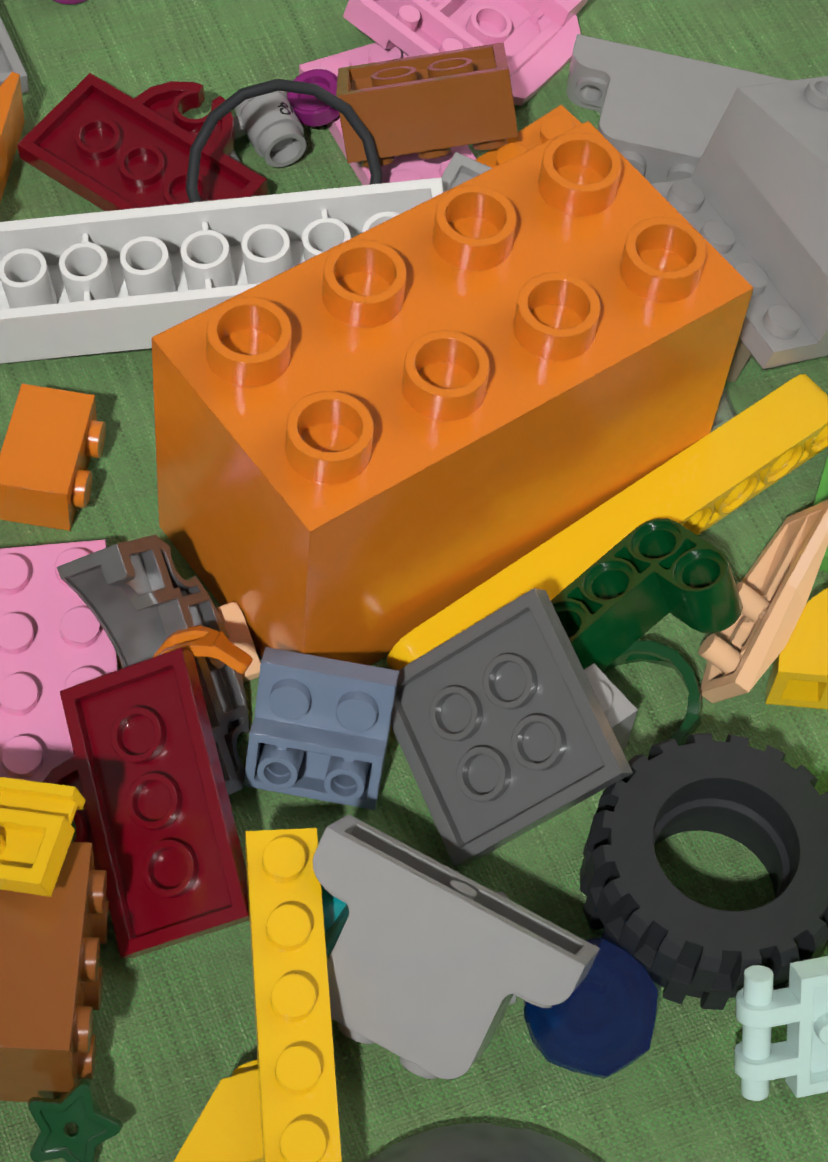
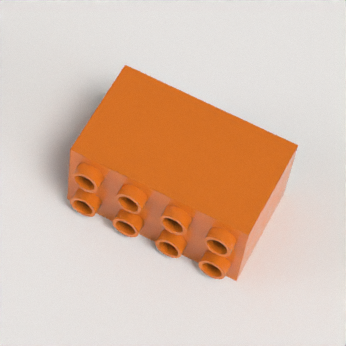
M589 121L582 123L151 337L159 527L221 606L231 602L238 603L247 623L255 649L261 658L263 657L265 647L371 666L388 656L394 645L411 630L710 434L754 287Z

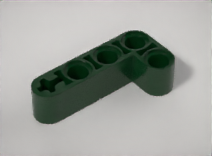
M656 518L636 527L551 600L583 669L585 670L592 664H595L601 671L668 613H671L686 625L701 633H716L732 626L741 616L743 609L726 555L689 529L668 518Z

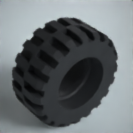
M712 733L688 734L685 745L678 746L675 739L669 738L652 745L648 758L644 755H635L628 761L633 773L605 788L602 793L583 851L584 859L580 869V891L587 896L583 910L590 928L594 930L604 928L599 943L600 947L611 961L616 962L623 957L630 964L626 976L644 988L649 980L666 988L662 998L681 1005L687 995L701 998L700 1007L702 1009L723 1010L728 999L736 998L737 992L744 988V971L753 965L765 966L773 971V990L789 987L790 963L819 958L828 945V792L822 795L817 792L815 785L818 778L801 764L797 769H794L783 760L786 753L770 745H767L765 751L748 746L749 738L728 734L726 741L721 742L713 741ZM687 831H709L730 837L752 851L764 865L774 887L775 899L766 905L745 911H724L701 905L681 893L668 880L657 861L654 846L669 836Z

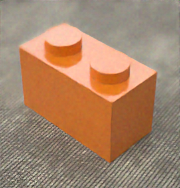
M21 384L0 453V520L71 531L77 507L86 508L90 499L92 472L87 471L90 458L101 457L105 442L106 423L97 421L95 395Z

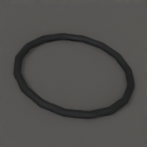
M274 79L239 89L209 113L190 147L186 192L190 203L201 202L197 188L201 152L218 121L244 100L275 91L312 95L342 113L363 142L371 174L370 185L381 184L382 171L373 136L350 104L317 84Z

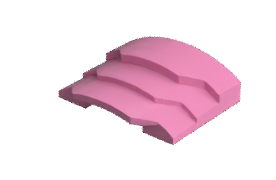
M349 0L343 17L384 49L397 46L410 57L504 42L513 101L515 105L522 106L570 62L576 36L580 34L577 13L588 0Z

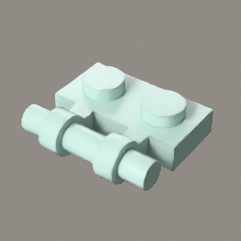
M828 956L790 963L789 987L773 990L774 974L770 968L761 965L748 967L744 971V988L739 990L736 995L735 1011L737 1020L742 1024V1041L736 1045L734 1050V1070L741 1078V1095L752 1101L764 1100L769 1095L770 1080L785 1078V1082L796 1098L828 1092ZM787 1024V1041L771 1043L772 1027Z

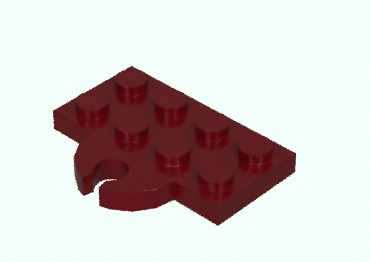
M89 73L17 144L20 159L104 211L190 203L186 192L190 147L208 115L199 119H190L183 116V114L202 105L205 100L204 87L202 84L195 82L170 81L152 86L133 99L92 73ZM221 95L212 101L211 111L225 101ZM231 112L218 121L201 152L197 186L201 202L268 194L266 178L229 157L234 148L235 138L234 118Z
M181 647L61 690L60 696L74 757L53 768L43 780V783L76 787L86 800L83 809H77L73 818L76 824V838L74 842L92 843L95 870L107 871L106 896L109 901V909L120 957L135 958L249 921L246 865L193 652Z

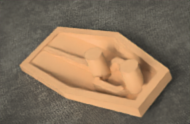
M828 500L785 519L742 581L736 584L743 606L741 616L729 628L709 635L700 646L698 654L707 660L700 693L701 696L711 703L750 692L785 648L806 606L828 546Z

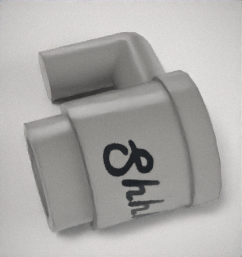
M275 91L246 99L235 108V115H233L234 140L247 134L255 151L259 156L264 157L266 163L272 167H285L294 163L303 155L306 149L303 126L287 100L288 97L285 91ZM233 148V151L229 157L233 158L234 160L240 163L239 158Z

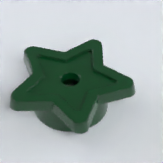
M81 1080L70 1092L62 1093L54 1099L32 1097L28 1102L29 1111L40 1128V1132L30 1151V1157L34 1162L64 1158L67 1162H94L96 1146L117 1135L123 1127L120 1120L101 1111L100 1106L93 1098L91 1084L87 1080ZM70 1122L75 1123L78 1126V1132L69 1134L65 1131L64 1126Z

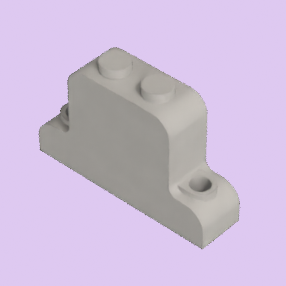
M577 34L571 57L566 95L577 106L595 110L601 114L598 131L652 184L691 178L737 87L791 80Z
M349 814L326 827L315 851L313 869L316 878L328 893L347 903L349 907V916L327 962L331 1018L337 1021L338 1029L347 1037L364 1044L376 1043L400 1056V1063L417 1076L426 1079H454L462 1076L490 1045L513 995L542 1008H551L553 1005L564 1002L585 979L600 950L599 947Z

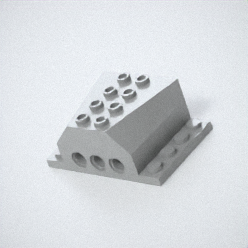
M828 76L737 87L691 178L652 183L651 185L754 287L739 338L763 369L828 356Z

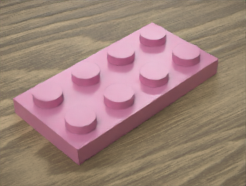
M105 540L0 549V777L43 782L53 768L74 757L60 691L117 671L116 651L106 632L82 599L61 580L57 567L106 548Z

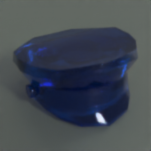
M602 938L585 939V941L600 948L585 979L568 999L560 1004L553 1005L551 1008L538 1007L524 1000V1018L534 1046L542 1053L547 1062L572 1072L605 1079L628 1067L649 1051L657 1019L658 990L646 969L627 951Z

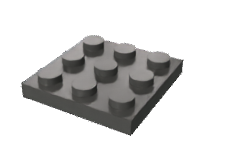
M531 589L398 670L399 676L391 726L454 866H467L633 773L546 590Z

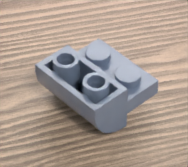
M265 647L260 665L255 716L249 732L243 786L375 810L391 732V720L399 671Z

